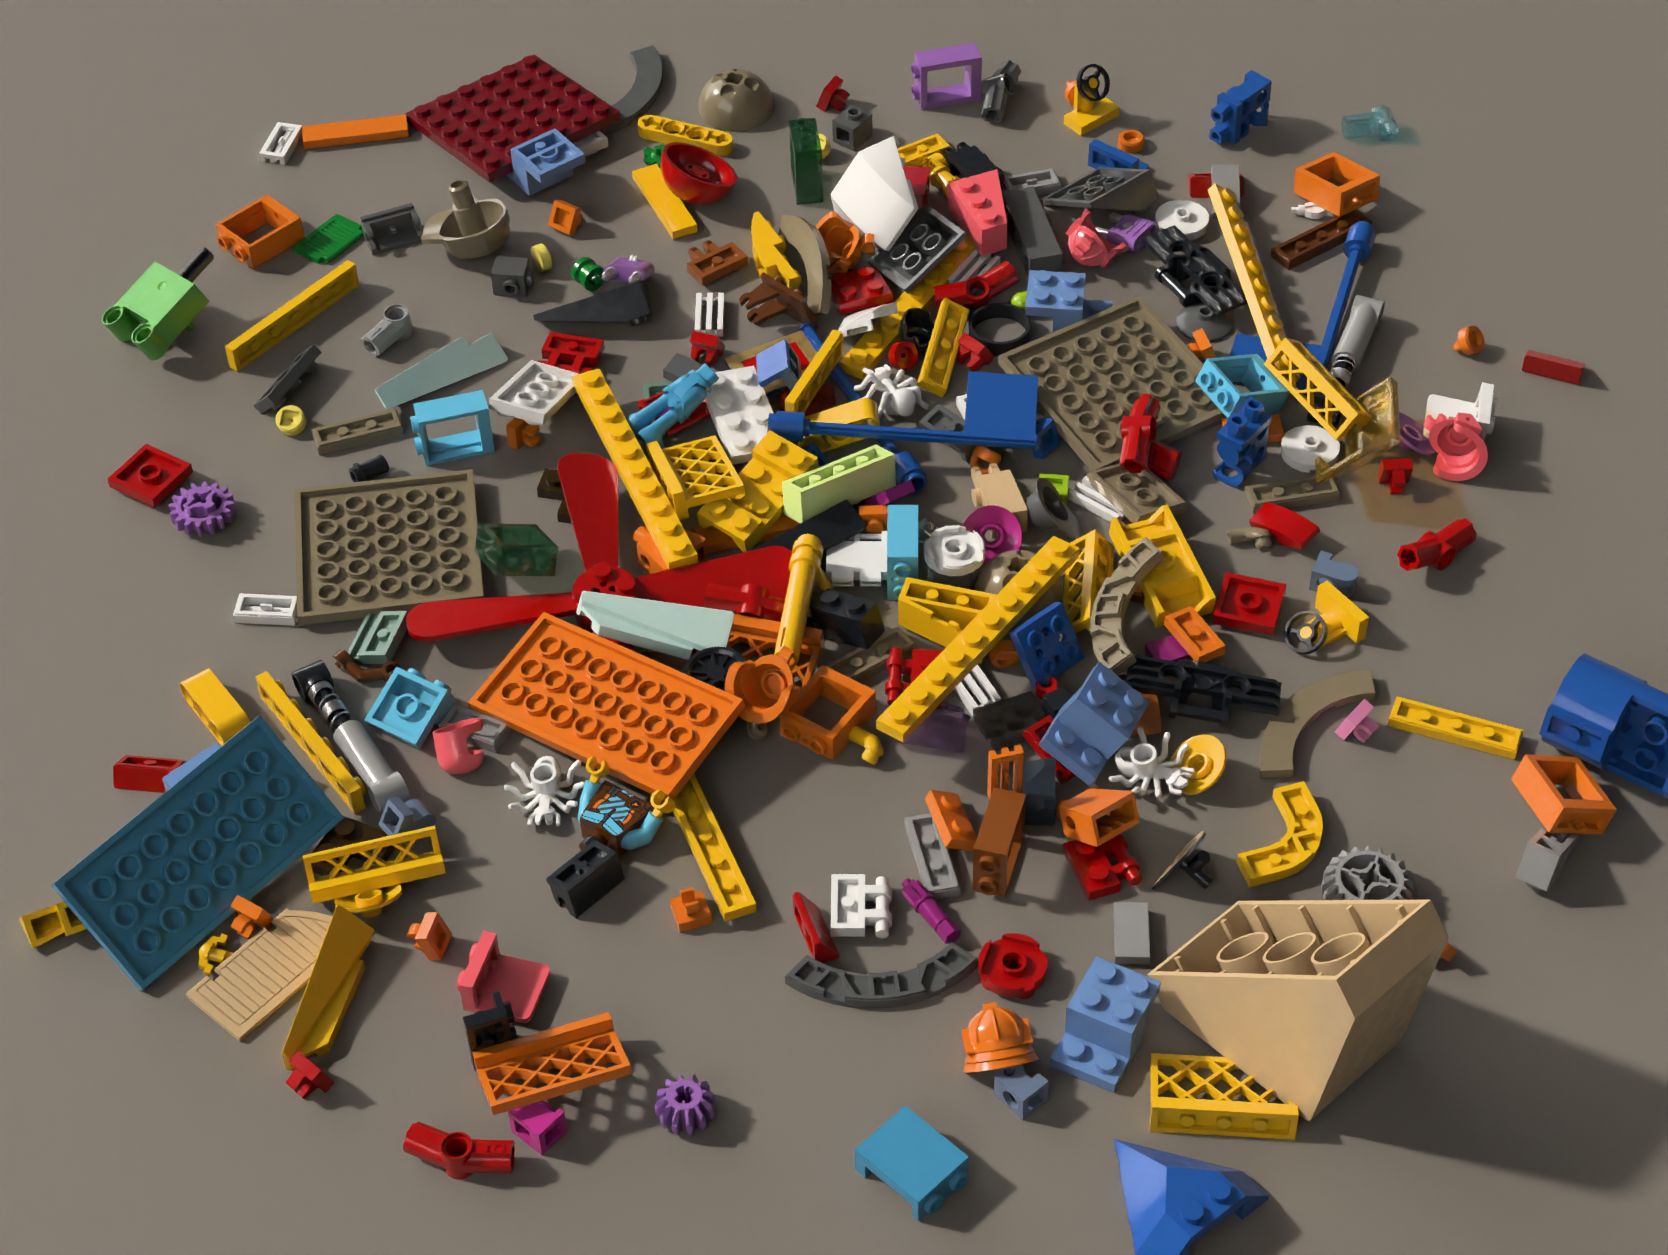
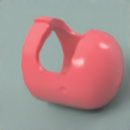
M482 718L465 719L432 732L438 764L442 770L450 774H465L476 770L482 764L484 751L471 750L467 746L468 736L482 730Z

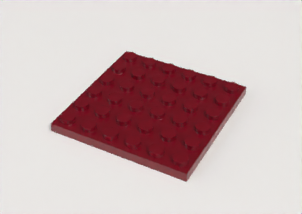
M536 55L526 56L517 63L504 66L493 74L482 76L471 84L460 86L449 94L438 96L436 100L425 105L416 106L414 110L405 113L407 123L488 182L513 172L511 148L554 128L574 143L621 121L619 110Z

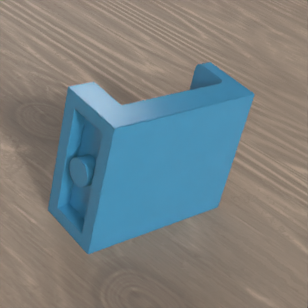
M906 1105L854 1149L855 1170L864 1178L873 1172L912 1205L913 1217L918 1221L927 1214L935 1213L942 1205L944 1199L953 1190L957 1192L963 1188L969 1179V1156Z

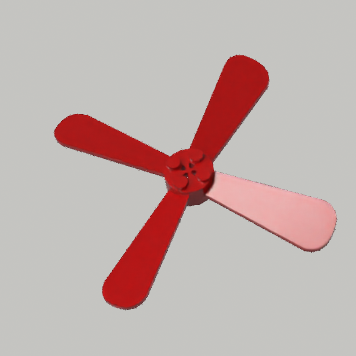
M569 453L562 456L558 461L557 470L585 570L574 582L572 592L432 601L414 607L408 613L406 622L409 635L415 640L423 642L444 640L534 623L543 612L557 618L575 615L576 622L580 628L596 634L591 629L592 621L588 617L576 613L582 591L704 607L706 587L709 583L740 588L745 584H756L765 587L769 591V595L785 600L791 574L789 563L792 551L783 546H769L633 578L625 569L619 568V476L615 465L600 455ZM603 637L609 641H612L618 645H621L625 648L634 651V647L632 644Z

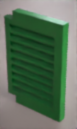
M336 213L292 247L293 252L317 264L321 262L328 264L363 237L362 225Z

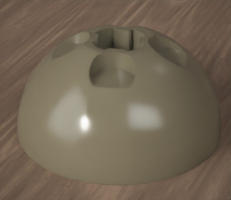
M729 69L714 75L703 87L698 100V114L707 125L723 131H745L756 128L768 121L774 112V100L767 84L756 74L743 69Z
M1010 550L994 556L980 569L975 579L973 590L998 594L1036 553L1026 550ZM1061 578L1012 627L1013 629L1052 603H1063L1064 589Z

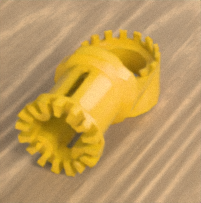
M935 153L923 159V167H930V184L940 188L943 191V195L948 198V183L960 180L961 178L951 174L947 161L942 154Z

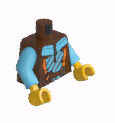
M591 756L586 761V769L591 773L590 780L585 781L578 810V822L580 823L581 834L584 838L579 844L580 850L584 849L592 841L597 840L616 851L618 857H620L629 850L648 845L663 821V813H670L674 810V799L668 796L661 805L666 793L662 790H657L652 794L650 804L607 780L602 784L599 783L600 778L608 775L610 767L603 760L601 768L595 771L597 758Z

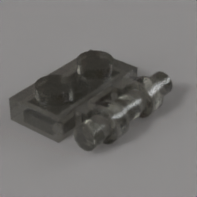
M1032 691L973 709L975 723L985 740L990 739L991 747L995 751L1005 747L1011 750L1014 749V745L1027 741L1023 736L1025 729L1045 717V712Z

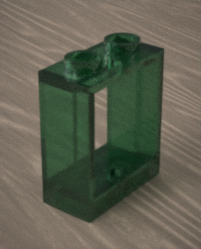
M816 118L789 120L790 167L796 204L823 202L822 149Z
M478 523L475 553L495 576H555L558 546L536 524ZM528 565V569L523 571V566Z

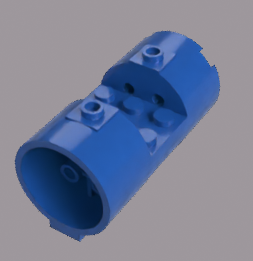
M1586 653L1582 654L1566 674L1552 704L1547 709L1539 732L1542 735V741L1602 770H1608L1653 791L1668 800V694L1648 685L1646 680Z

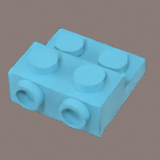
M396 666L364 721L369 726L420 749L434 724L439 726L456 699L450 693L452 689L447 684L439 680H435L434 683L425 680L426 677L413 668L405 671Z

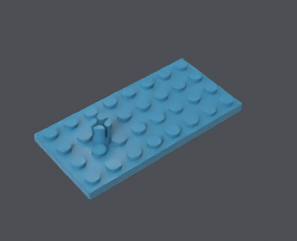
M260 715L51 886L132 983L141 991L234 913L235 910L230 905L237 895L249 900L343 820L344 816Z

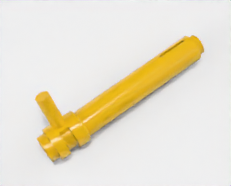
M812 534L801 535L793 545L789 563L791 574L774 651L776 656L783 646L795 651V655L792 658L796 660L793 668L799 661L814 580L823 592L827 588L833 589L832 583L820 567L824 551L821 540Z

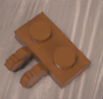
M707 240L702 245L705 254L696 247L689 249L688 253L691 262L687 263V272L704 286L748 265V256L733 242L718 248L712 241Z

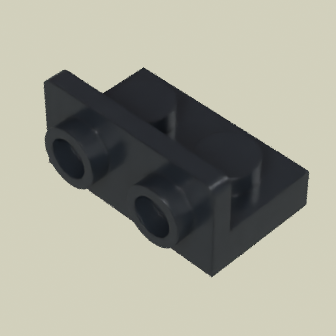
M499 991L492 992L495 1008L478 1011L462 1017L471 1062L475 1072L473 1051L518 1038L515 1026L512 1023L515 1022L511 1004L509 1001L503 1003Z

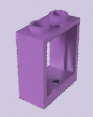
M975 43L915 52V63H911V73L913 79H915V84L911 85V94L913 100H917L921 110L981 100L982 57ZM965 66L964 84L927 89L928 71Z

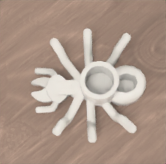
M887 364L884 367L876 368L875 372L871 369L863 368V372L867 376L860 385H855L853 389L854 391L863 390L869 382H873L874 384H872L868 393L863 398L871 399L876 390L883 392L878 408L879 418L883 412L888 415L910 416L914 411L916 402L925 410L929 407L921 398L920 387L916 386L915 378L910 377L905 380L904 370L900 369L892 381L890 379L892 368Z
M1139 727L1137 731L1141 744L1136 745L1134 748L1122 747L1116 751L1115 761L1118 771L1122 775L1110 776L1109 781L1111 783L1121 782L1126 788H1130L1142 779V786H1136L1131 791H1134L1135 795L1138 794L1143 797L1146 794L1150 780L1153 778L1155 795L1159 799L1162 798L1159 779L1164 778L1170 793L1182 795V791L1178 789L1188 785L1185 778H1192L1191 774L1195 773V769L1187 767L1170 768L1181 765L1184 752L1189 749V744L1185 743L1178 750L1174 761L1161 763L1168 756L1170 732H1165L1162 739L1161 754L1157 757L1156 749L1154 746L1147 744L1144 730L1142 727Z
M543 756L536 761L530 772L532 782L528 780L524 770L516 762H513L511 764L512 769L518 773L524 786L533 789V791L521 794L516 787L504 785V790L512 792L521 802L534 799L525 807L518 802L508 805L509 809H517L522 815H526L539 803V806L529 815L528 827L532 826L534 819L536 825L539 826L542 818L545 819L546 825H551L554 822L553 817L556 818V825L560 826V814L550 805L553 802L563 812L568 814L571 812L572 807L578 805L577 801L572 800L576 798L578 790L584 787V782L573 785L570 793L560 789L572 785L574 772L581 765V761L579 759L575 761L568 770L566 780L562 782L559 762L552 756ZM555 796L562 797V798H566V799H570V800H569V801L566 803V805H565L563 802H561V801H560L558 798H556Z

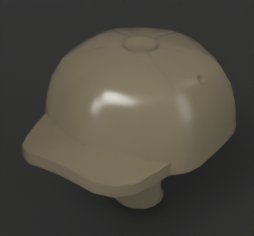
M458 180L448 187L454 202L452 209L436 213L430 217L425 224L420 238L423 244H443L449 253L460 260L484 257L500 248L509 238L510 217L508 209H506L504 203L496 198L478 200L472 196L469 182Z

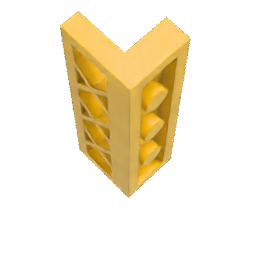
M1285 337L1265 361L1264 365L1336 441H1341L1354 424L1365 426L1372 418L1368 411L1300 341ZM1284 353L1289 357V370L1281 371L1275 365ZM1296 374H1305L1307 376V389L1299 390L1296 387ZM1314 393H1323L1325 395L1324 409H1317L1314 406ZM1332 412H1341L1347 418L1338 430L1332 425Z
M1096 529L1070 542L1079 547L1080 550L1084 548L1079 558L1065 571L1063 605L1075 633L1085 628L1090 631V618L1096 596L1106 577H1111L1113 574L1114 546ZM1082 567H1084L1081 574L1075 580V577L1078 574V572L1081 570ZM1082 589L1081 594L1078 596V598H1077L1076 601L1074 602V598L1076 597V595L1078 594V592ZM1079 611H1081L1080 619L1072 622Z
M435 825L302 855L312 904L446 873ZM430 836L433 852L419 855L410 849L416 839ZM392 845L401 850L394 861L385 862L377 857L385 846ZM360 853L368 858L363 867L353 870L344 864L350 854ZM326 860L335 866L328 876L314 878L311 863Z

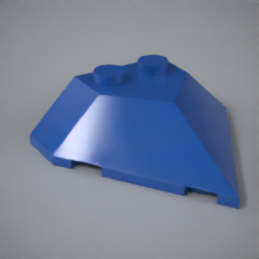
M1114 1139L1135 1255H1189L1190 1245L1233 1212L1243 1220L1269 1199V1195L1243 1171Z

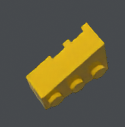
M906 577L898 598V625L941 646L947 647L997 594Z

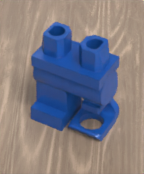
M1251 70L1245 74L1244 83L1230 88L1227 94L1222 92L1217 95V105L1211 109V117L1216 123L1215 127L1210 129L1209 138L1218 144L1229 141L1235 145L1241 138L1249 134L1250 124L1254 126H1267L1268 101H1270L1272 81ZM1261 107L1262 111L1257 112L1256 109Z
M1248 398L1244 402L1243 408L1237 414H1232L1227 419V423L1217 432L1216 439L1220 441L1217 445V452L1223 461L1213 470V477L1231 487H1237L1266 458L1269 424L1271 423L1272 416L1264 412V403L1254 398ZM1233 469L1238 472V475L1228 477L1222 471Z

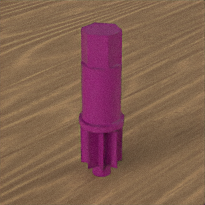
M909 878L905 879L902 882L904 888H902L903 892L901 894L912 905L914 910L920 913L945 944H950L958 939L961 933L960 928L935 901V897L929 893L919 880L915 881L913 879L911 881Z

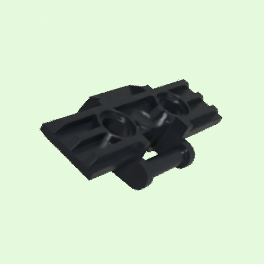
M1175 225L1142 238L1143 243L1165 264L1156 270L1154 274L1155 279L1160 283L1163 282L1179 298V302L1183 307L1201 303L1202 301L1219 316L1248 304L1244 292L1231 280L1230 269L1209 248L1202 247L1199 243L1194 244ZM1181 251L1186 253V255H1176L1174 253ZM1191 277L1193 280L1191 281L1190 290L1187 291L1176 279L1181 281Z
M1141 655L1134 656L1137 662L1127 670L1126 683L1133 689L1171 698L1170 718H1175L1177 715L1220 723V727L1226 728L1230 709L1275 716L1279 714L1282 683L1275 679L1236 673L1235 669L1222 665L1188 659H1178V662ZM1173 676L1179 679V681H1169L1164 677ZM1235 687L1242 690L1243 692L1235 693L1230 691L1228 688ZM1197 693L1211 696L1212 709L1188 705L1187 700L1190 694Z

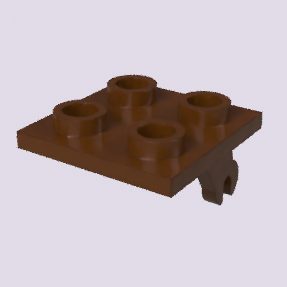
M763 272L760 275L763 283L750 293H744L739 299L741 306L749 300L745 305L747 310L751 309L747 314V318L751 321L757 316L753 320L755 325L785 313L801 324L812 323L815 327V332L818 329L814 319L815 314L806 303L807 297L798 289L792 290L788 288L785 282L777 276L772 278ZM762 304L759 308H754L755 306Z

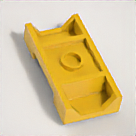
M770 430L752 450L753 458L738 474L745 486L746 493L706 503L697 512L700 527L705 529L713 526L724 532L734 540L742 552L750 551L784 512L782 482L819 468L816 456Z
M1168 504L1161 506L1149 519L1126 525L1118 518L1111 519L1109 536L1120 557H1123L1133 546L1144 537H1147L1162 552L1165 558L1139 584L1145 596L1144 606L1155 628L1164 626L1165 616L1191 605L1200 616L1213 613L1216 596Z

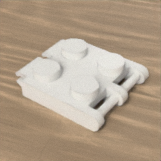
M882 531V534H861L860 532L847 539L854 541H844L827 550L826 576L829 580H832V587H854V580H860V587L881 586V580H887V531ZM861 540H882V541H861Z

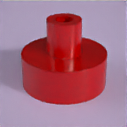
M902 341L896 342L891 346L888 357L890 364L895 369L909 370L917 364L919 354L913 343Z

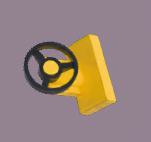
M1097 64L1084 66L1077 75V84H1075L1074 109L1065 114L1063 120L1064 125L1080 136L1120 115V107L1105 97L1110 88V79L1106 70ZM1093 67L1097 69L1093 75L1082 79L1084 72L1088 68ZM1102 73L1105 81V87L1102 95L1100 96L1098 92V88L1100 86V81L1098 77Z
M1325 581L1318 585L1315 608L1322 614L1319 615L1308 610L1298 612L1289 619L1284 630L1285 642L1289 648L1299 654H1310L1344 635H1347L1356 644L1366 639L1369 616L1329 581ZM1312 615L1316 617L1302 624L1297 629L1291 628L1293 623L1303 616ZM1289 633L1297 635L1303 643L1307 644L1308 649L1295 648L1290 642Z

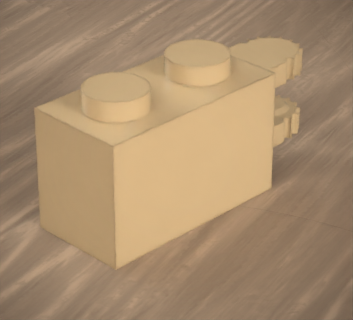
M997 463L989 464V474L982 475L978 466L972 467L971 477L975 489L971 490L974 506H979V508L988 505L1003 507L1017 518L1022 532L1027 531L1028 509L1011 470L1000 471ZM990 529L992 538H995L996 532Z

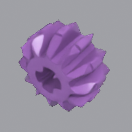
M679 1074L676 1082L666 1079L665 1088L658 1089L655 1113L660 1118L663 1128L672 1127L675 1136L681 1130H686L691 1137L694 1128L704 1131L706 1121H713L715 1115L714 1105H716L715 1095L710 1091L707 1081L698 1082L695 1074L689 1080H684L681 1074Z

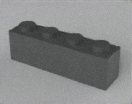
M1034 187L1002 191L1007 228L1028 278L1029 270L1062 272V264L1066 263L1065 250L1058 245L1056 230L1051 229V219L1049 214L1044 212L1042 197L1037 196Z

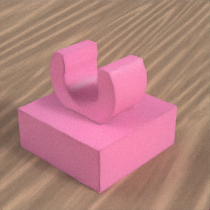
M1364 698L1334 733L1344 741L1353 731L1354 736L1364 743L1379 727L1373 719L1366 717L1374 706Z

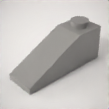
M1543 826L1528 841L1515 878L1523 881V884L1530 889L1547 891L1557 880L1583 834L1549 833Z

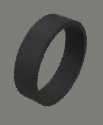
M1007 303L987 304L975 310L970 316L968 335L985 345L993 356L999 357L1003 353L1030 342L1031 320L1029 316H1025L1024 310L1015 305ZM1007 318L1021 324L1026 331L1014 340L995 342L980 337L974 331V328L987 319Z

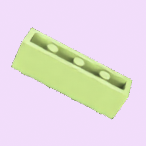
M873 445L782 482L784 515L801 524L846 499L851 505H855L863 499L895 487V454L878 445Z

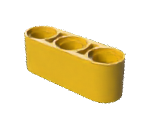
M869 398L858 399L805 417V419H811V422L880 426L877 403ZM810 434L809 437L804 436L803 442H799V447L801 448L814 442L821 452H826L866 438Z
M206 669L180 682V689L185 700L221 745L225 744L250 723L246 713L210 669Z

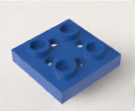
M1062 602L1052 603L1009 632L1032 688H1035V682H1039L1041 686H1044L1049 682L1050 676L1056 678L1085 658Z

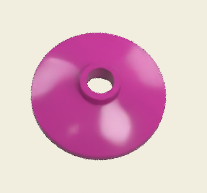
M995 505L980 507L974 510L963 524L967 531L973 533L974 530L979 533L985 542V559L982 565H985L991 558L1000 553L1019 550L1022 541L1021 526L1017 518L1003 507ZM990 529L996 532V538L993 541H987L985 538L986 531Z

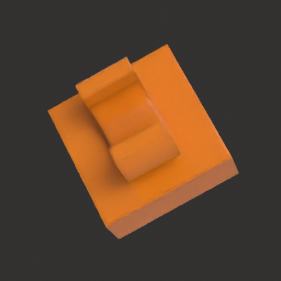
M554 200L548 226L568 235H574L577 225H581L582 209L563 200Z
M1203 328L1192 332L1196 343H1189L1186 346L1201 362L1203 359L1206 361L1207 358H1216Z
M514 417L506 425L508 446L516 450L524 444L535 447L541 441V438L535 435L540 430V427L538 425H530L525 420Z
M693 887L680 890V896L670 899V908L679 932L712 924V915L702 890L694 892Z
M239 895L235 897L230 905L239 914L233 920L231 928L238 931L239 935L248 940L255 934L257 926L266 928L268 931L273 926L271 921L274 918L266 910Z
M426 912L422 923L412 924L406 936L408 938H415V949L422 950L429 961H436L442 959L452 932L438 912Z

